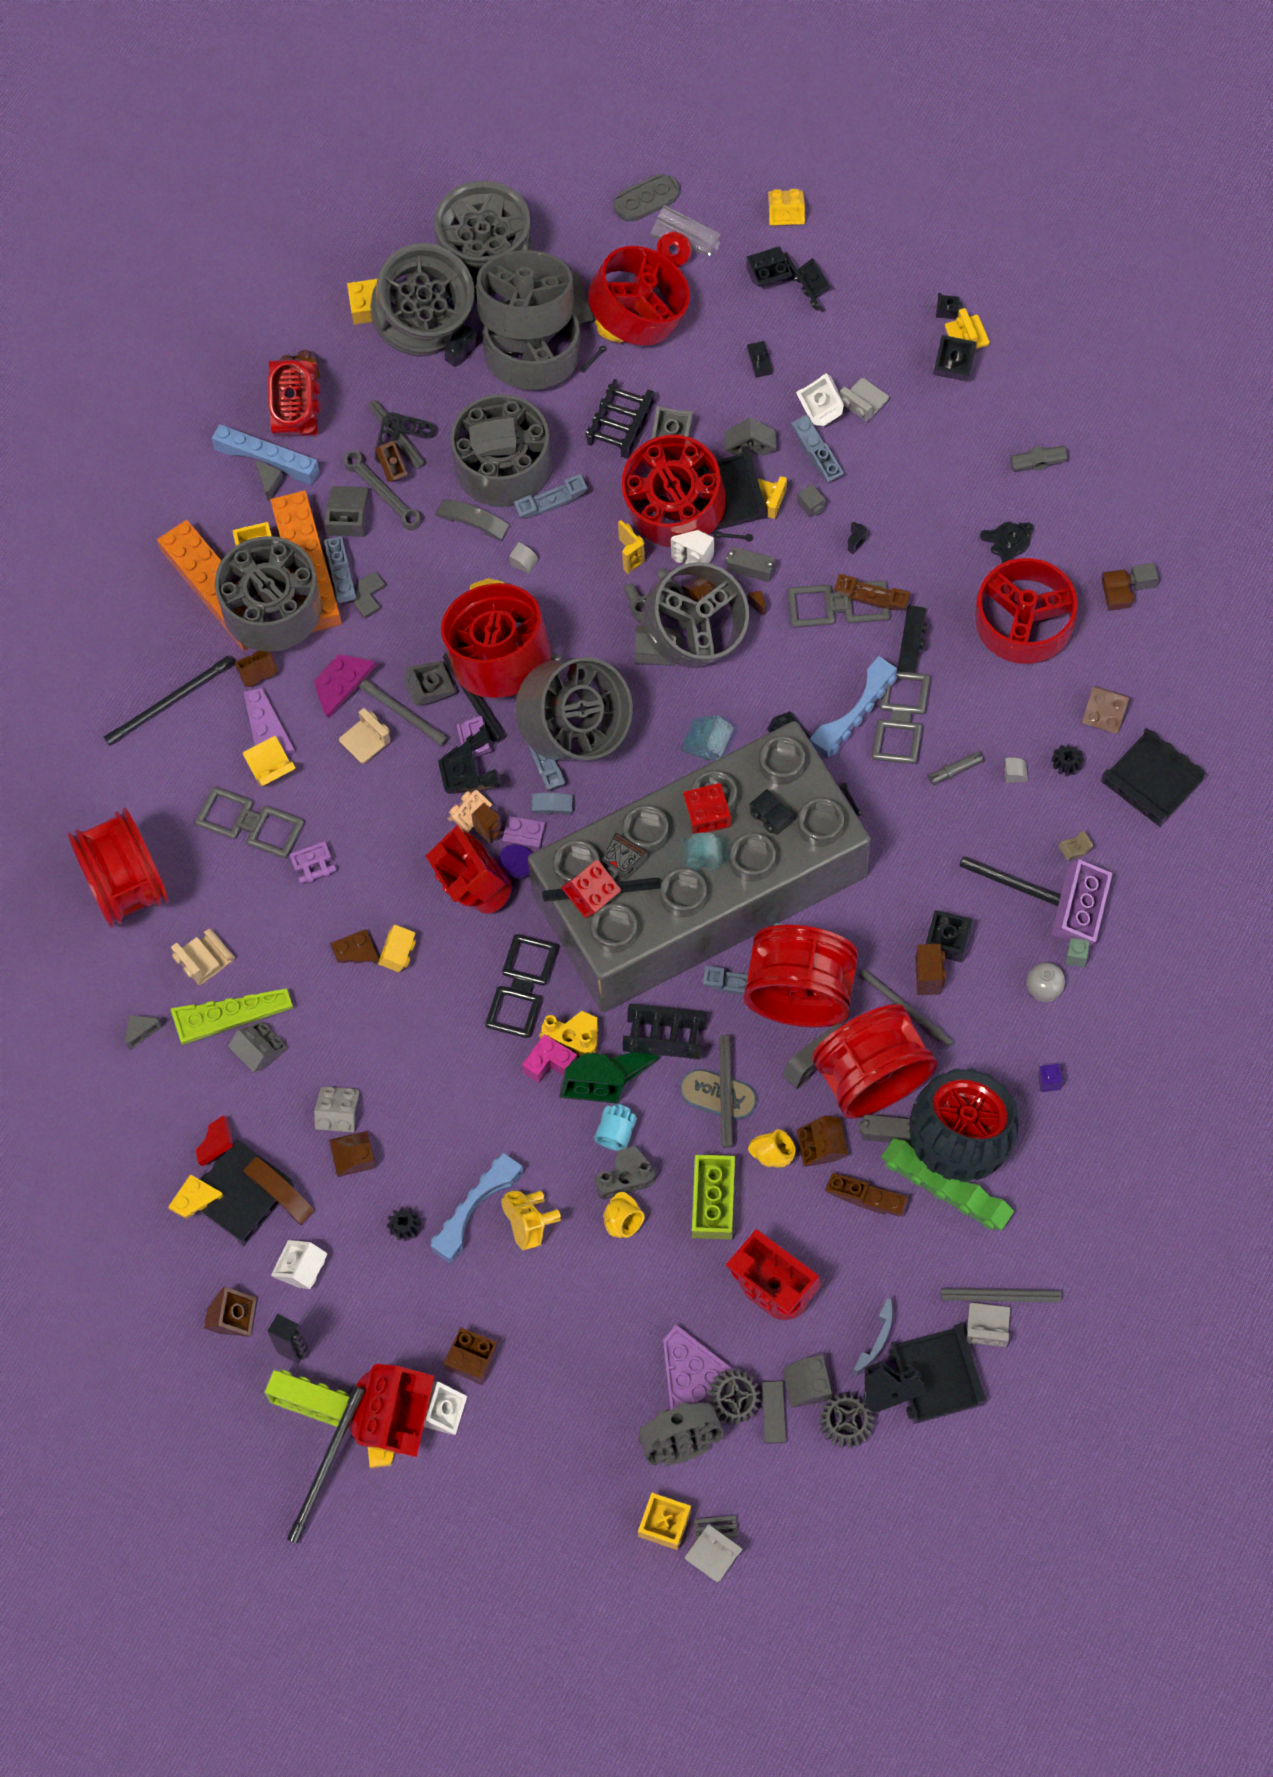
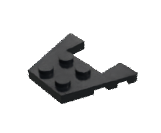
M482 725L479 728L480 731L474 736H468L466 742L459 748L456 746L438 760L444 790L447 794L502 786L496 769L479 775L474 749L491 742L488 728L485 725Z

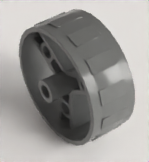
M535 250L510 251L491 258L479 270L476 284L478 315L481 322L494 333L513 339L542 338L559 331L571 319L574 306L572 273L569 267L559 258ZM494 291L510 300V304L506 305L498 302L489 295Z
M508 299L500 301L501 303H504L506 305L510 304V300ZM573 312L569 322L559 331L536 339L504 337L494 333L484 325L483 353L488 369L500 381L520 389H545L564 381L575 369L580 353V328L576 315ZM561 331L572 343L563 353L553 357L547 343ZM501 351L522 353V360L512 358Z
M704 562L687 563L676 567L659 579L650 590L643 610V624L652 646L670 662L685 667L706 666L715 661L717 662L729 654L743 639L749 621L747 598L737 580L723 568ZM694 575L710 581L717 587L696 602L665 588L664 585L672 577ZM726 603H729L733 618L731 637L721 653L714 654L709 617ZM680 606L686 607L688 609L684 612L680 610ZM659 611L679 620L680 626L687 631L690 652L681 649L667 636L661 624ZM699 624L701 633H698L696 626ZM698 639L702 641L703 646L699 644Z

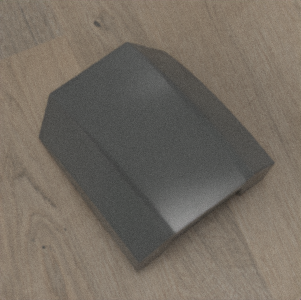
M657 406L651 439L664 435H683L689 437L693 411H682Z
M513 416L485 419L469 427L471 447L477 456L515 455L516 436Z
M636 625L635 665L674 666L675 663L664 658L652 646L647 637L645 627ZM663 627L667 636L680 647L681 635L674 628Z
M443 661L409 666L404 674L405 685L413 700V704L417 706L443 699L457 691L453 678Z

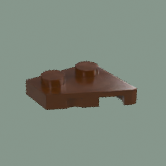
M366 929L330 943L338 963L373 962L378 964L379 962Z

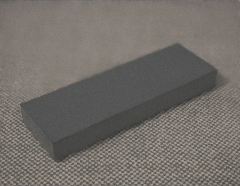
M572 273L574 287L573 312L577 317L579 325L592 323L593 316L579 273Z
M783 1381L762 1382L765 1444L785 1443Z

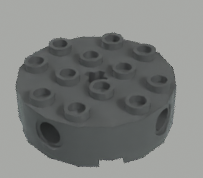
M684 1402L670 1411L668 1409L660 1411L656 1418L639 1429L638 1440L643 1447L646 1461L650 1465L657 1466L659 1463L664 1462L665 1466L689 1461L710 1450V1444L718 1443L722 1439L724 1430L712 1405L709 1403L689 1404Z

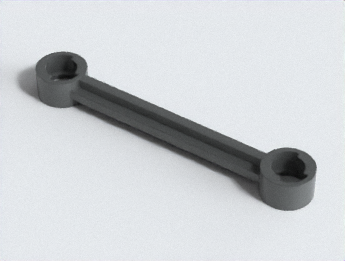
M347 452L344 455L345 468L350 472H357L402 518L405 529L416 530L419 528L421 520L418 511L408 509L363 464L359 452ZM351 458L358 459L355 465L348 464V460ZM409 516L416 517L414 523H407L406 518Z

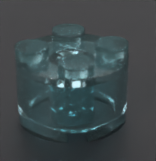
M713 833L692 834L690 839L684 837V864L693 870H699L700 867L718 869L719 864L723 862L722 837L718 835V838H715Z

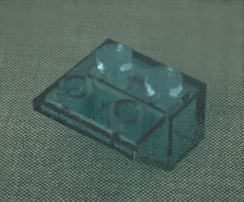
M719 715L694 718L689 732L684 738L681 751L705 760H717L721 758L734 727Z

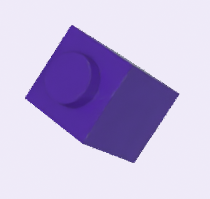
M1059 1064L1039 1066L1038 1079L1041 1092L1061 1089L1062 1077Z

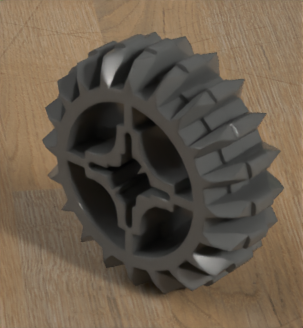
M727 1369L726 1373L720 1371V1377H713L715 1383L708 1384L712 1390L706 1391V1394L711 1395V1398L706 1399V1402L712 1403L720 1422L725 1420L727 1424H732V1422L740 1424V1420L746 1422L747 1416L753 1417L751 1410L757 1411L758 1409L754 1405L760 1402L756 1395H759L761 1392L755 1391L758 1384L752 1383L753 1377H747L746 1371L740 1372V1369H735L734 1371ZM735 1380L739 1381L744 1386V1392L739 1390L738 1384L735 1383ZM725 1385L726 1390L720 1395L721 1389ZM734 1394L740 1395L733 1398V1400L726 1398ZM746 1399L743 1408L739 1411L742 1400ZM721 1402H726L728 1404L729 1409H731V1413L727 1412L723 1408Z
M844 1392L842 1399L836 1394L835 1402L829 1398L828 1404L830 1406L823 1405L822 1408L825 1412H820V1417L824 1419L819 1420V1425L824 1426L821 1428L822 1433L828 1432L825 1436L827 1440L833 1437V1445L839 1441L840 1448L843 1447L844 1443H847V1448H851V1443L854 1442V1445L858 1447L859 1440L864 1443L866 1442L865 1436H871V1432L868 1429H874V1424L870 1422L874 1421L875 1417L870 1415L872 1411L866 1409V1402L861 1404V1396L855 1400L854 1393H851L850 1398H847V1394ZM842 1406H850L854 1409L846 1411ZM833 1411H835L839 1419L835 1427H832L830 1423V1416ZM861 1413L864 1424L859 1430L855 1420ZM843 1418H851L850 1424L849 1422L843 1423ZM848 1430L852 1435H843L840 1432Z

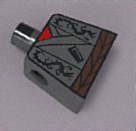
M615 833L603 856V867L607 869L606 871L613 880L616 876L627 880L647 861V851Z

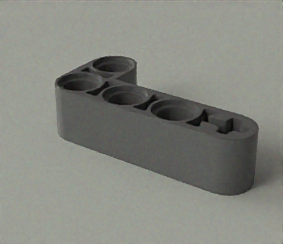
M841 1024L832 1026L788 1061L782 1076L796 1089H799L808 1080L810 1073L816 1069L811 1059L814 1050L826 1037L841 1027Z

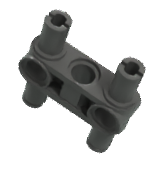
M666 568L657 571L656 574L661 579L668 571ZM670 578L664 587L682 595L681 587ZM629 583L623 589L630 601L629 607L632 611V616L644 626L643 612H638L636 608H644L648 594L639 596L634 584ZM680 606V610L684 612L687 610L686 607Z

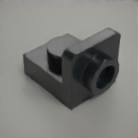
M855 521L851 523V533L853 534H851L847 541L848 551L853 555L867 541L868 533L865 526Z

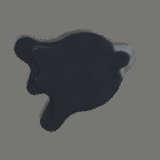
M1009 521L1001 524L994 530L981 531L980 539L994 543L991 547V553L999 555L1001 563L1013 560L1029 548L1034 527L1029 522L1015 524Z

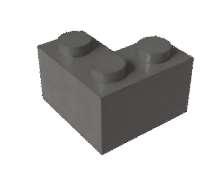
M753 418L745 419L743 422L724 431L725 451L733 455L742 454V447L749 446V450L762 456L776 449V431Z

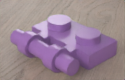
M325 841L289 854L295 872L304 871L305 875L298 877L300 884L314 882V879L322 876L325 878L330 876V873L336 871L334 864L326 866V862L331 861L332 858ZM320 865L321 869L310 872L309 868Z

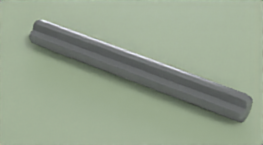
M373 400L369 403V408L377 419L382 422L383 416L387 413L376 400ZM391 418L386 419V421L389 422V426L385 429L391 430L393 432L394 429H390L391 424L394 422ZM397 432L395 441L410 461L418 469L424 466V460L403 433Z

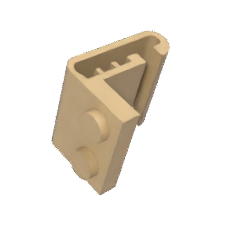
M212 929L204 931L206 936L201 940L196 937L183 948L178 943L171 946L172 958L177 964L182 965L185 974L189 978L192 977L198 985L205 983L235 959V956Z

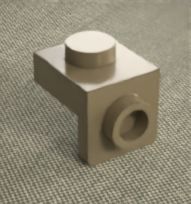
M1082 831L1075 838L1061 841L1058 846L1067 861L1084 857L1093 847V844L1085 831Z

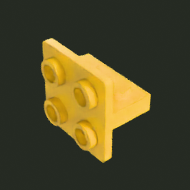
M966 308L959 310L958 318L955 321L945 323L944 327L948 336L977 342L976 349L989 345V339L979 316H969Z

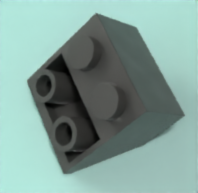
M263 1021L238 1029L228 1045L253 1072L267 1068L288 1048L282 1039L277 1037Z

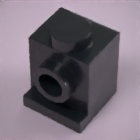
M938 293L936 318L956 319L963 303L959 302V296H948Z

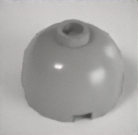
M1049 962L1033 966L1026 979L1028 993L1030 992L1034 999L1041 1002L1056 1000L1063 993L1065 986L1064 973L1058 966Z

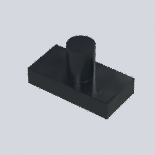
M760 341L747 344L755 378L772 375L773 369L765 342Z

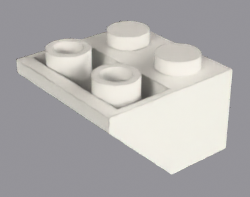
M699 530L673 536L671 538V557L676 562L684 564L694 562L710 563L714 557V538Z

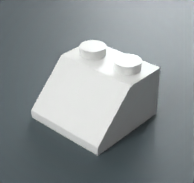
M288 1240L271 1276L298 1288L311 1289L316 1282L320 1268L325 1263L327 1253L311 1242Z
M433 1381L424 1427L456 1435L467 1396L438 1381Z

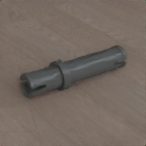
M976 751L950 765H944L942 769L928 774L929 781L932 780L930 783L935 785L942 780H949L953 775L983 762L982 756H978L980 752Z

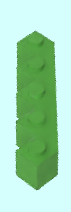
M892 1139L881 1156L888 1169L906 1177L916 1186L926 1189L939 1200L949 1203L962 1214L969 1215L982 1223L989 1230L997 1229L1002 1231L1014 1212L1003 1199L990 1197L977 1184L960 1182V1180L954 1179L948 1180L936 1172H931L917 1158L915 1150L906 1141Z

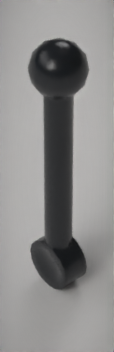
M600 346L599 351L580 368V372L584 373L587 367L602 352L606 351V347Z
M720 531L715 532L716 538L728 537L746 539L747 542H751L753 540V536L751 534H747L745 536L721 533Z
M841 783L840 789L845 791L855 809L856 815L861 816L863 812L857 807L849 793L847 783Z

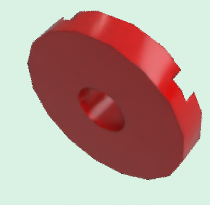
M677 231L664 234L658 240L656 247L657 252L666 256L677 267L685 264L692 252L688 237ZM672 244L677 246V254L671 253L670 246Z

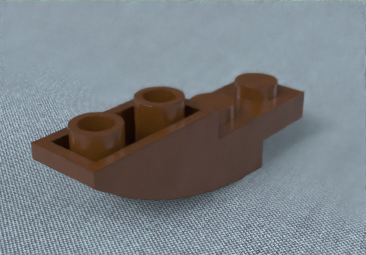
M831 1173L825 1189L827 1193L883 1215L888 1213L902 1217L909 1200L907 1196L872 1187L867 1182L836 1173Z

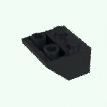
M780 246L746 257V269L752 282L757 286L766 285L792 276Z

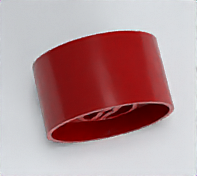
M683 435L659 436L638 447L625 464L621 480L622 493L634 526L649 541L660 546L671 547V538L673 536L696 530L710 535L720 523L726 506L723 481L715 457L699 441ZM704 466L712 474L698 477L696 470ZM651 469L647 478H642ZM680 481H684L691 486L686 496L682 491ZM662 487L666 492L668 502L662 501L657 497L658 491ZM699 497L710 499V502L701 512L696 508ZM648 498L651 504L646 506L644 511L639 514L633 508L632 502ZM653 512H656L654 516L650 517ZM665 518L672 520L681 519V522L665 524L664 520Z
M492 583L475 587L454 600L443 616L441 636L455 678L463 688L475 695L501 698L517 694L527 675L534 668L551 659V646L539 605L529 592L518 586L506 583ZM516 622L522 623L518 627L516 626ZM463 643H466V645L468 646L460 648Z

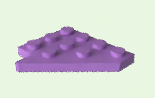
M675 1325L663 1339L671 1410L684 1402L689 1404L709 1403L706 1402V1399L711 1398V1395L706 1394V1391L712 1390V1388L708 1384L715 1383L713 1377H720V1371L726 1373L727 1369H732ZM725 1385L722 1387L720 1395L725 1392Z

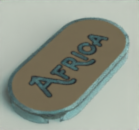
M704 1069L688 1072L680 1084V1092L684 1101L691 1107L721 1116L720 1074ZM731 1078V1118L733 1121H739L753 1114L757 1098L754 1090L748 1084Z

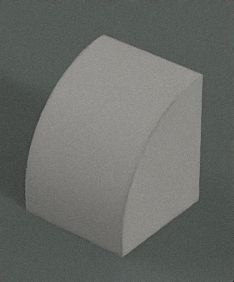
M518 542L509 556L510 565L527 574L531 573L538 562L536 554L520 542Z
M1005 758V782H1028L1026 762L1020 758Z

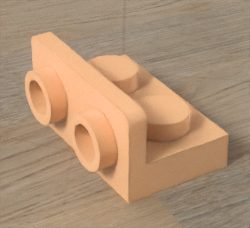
M478 790L465 792L461 797L463 801L451 808L449 811L451 815L447 818L449 821L453 820L467 832L474 826L472 813L482 803L489 805V808L492 805Z

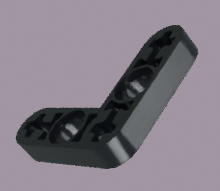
M389 412L382 418L376 447L384 444L382 436L385 433L391 435V441L396 440L397 432L420 438H428L433 435L434 427L428 421ZM391 416L393 417L392 419L395 421V423H392L390 429H394L393 432L391 430H384V427L388 428L389 422L386 421V419L390 418ZM406 420L412 422L413 428L411 430L404 428L403 423ZM417 423H419L418 427L423 428L427 425V429L430 430L426 434L420 429L417 430V433L414 431L416 430ZM375 451L374 459L377 463L381 464Z

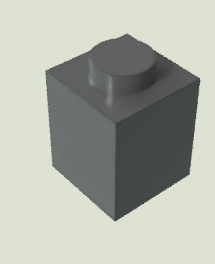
M813 484L797 493V503L810 518L814 515H819L825 509V499Z
M1154 562L1132 566L1131 574L1129 575L1131 585H1133L1135 591L1157 587L1158 575Z

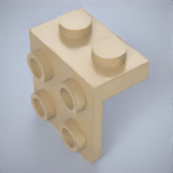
M363 708L358 712L360 721L339 738L340 743L361 764H365L391 742L388 727L385 724H380L373 712H368Z

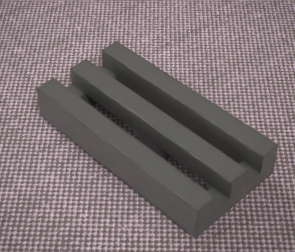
M736 1517L694 1519L696 1540L699 1538L700 1532H703L705 1527H699V1525L732 1522V1524L712 1527L717 1531L732 1529L733 1532L722 1534L727 1538H737Z

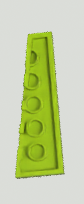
M281 989L257 995H246L243 998H228L225 1001L219 1002L210 1001L202 1005L195 1006L193 1004L175 1007L170 1010L181 1044L185 1045L293 1009L288 990Z

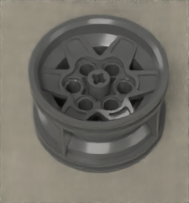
M473 181L462 184L447 193L436 208L434 229L438 242L437 245L448 249L462 260L472 277L474 294H477L476 284L479 270L487 261L510 251L532 250L529 235L530 213L528 207L515 190L504 184L494 181ZM509 239H514L512 244L509 243Z
M417 243L402 247L385 261L371 296L370 314L376 331L388 345L405 354L426 356L441 352L451 339L456 338L457 332L464 326L465 320L469 315L474 300L472 277L462 260L446 248L429 243ZM427 273L437 277L440 280H434L430 282ZM407 274V281L402 283L396 282L398 278ZM420 280L424 285H418L416 281ZM437 288L440 293H435L432 289ZM405 289L409 291L410 294L406 295L402 293L401 290ZM451 296L453 299V309L446 302ZM390 301L396 305L393 309L391 308ZM439 305L442 310H437L434 306ZM403 307H409L412 311L407 312ZM424 314L428 319H422L420 315ZM434 324L441 325L437 328H434Z

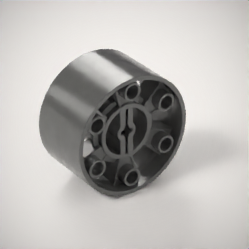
M489 395L470 403L455 419L451 429L454 468L458 483L466 494L488 506L510 507L515 506L514 501L531 495L533 498L542 490L548 481L552 467L550 440L546 420L533 404L513 395ZM513 416L516 436L515 455L477 456L471 447L469 427L485 419ZM535 451L541 452V454L534 461L526 455V452ZM480 461L481 468L476 472L469 468L468 465Z
M273 536L252 538L230 550L218 566L215 576V591L223 619L231 635L243 645L259 651H281L299 644L315 629L322 611L321 594L314 565L308 554L297 544L287 539ZM288 568L295 570L296 572L291 574ZM276 586L285 589V592L282 593ZM254 594H255L262 602H258V601L254 600V599H253ZM294 595H308L302 605L294 601ZM244 604L248 607L242 618L231 611Z
M592 657L551 660L534 668L521 684L516 699V719L526 743L541 756L556 761L594 760L610 754L624 740L632 720V699L629 688L621 674L603 660ZM569 665V670L567 671L568 681L562 682L558 672ZM592 680L595 682L600 693L589 686ZM572 692L576 693L581 699L578 701H566ZM567 718H582L576 727L567 720ZM602 720L600 729H597L596 727L600 724ZM577 737V742L583 751L578 754L570 752L571 738Z

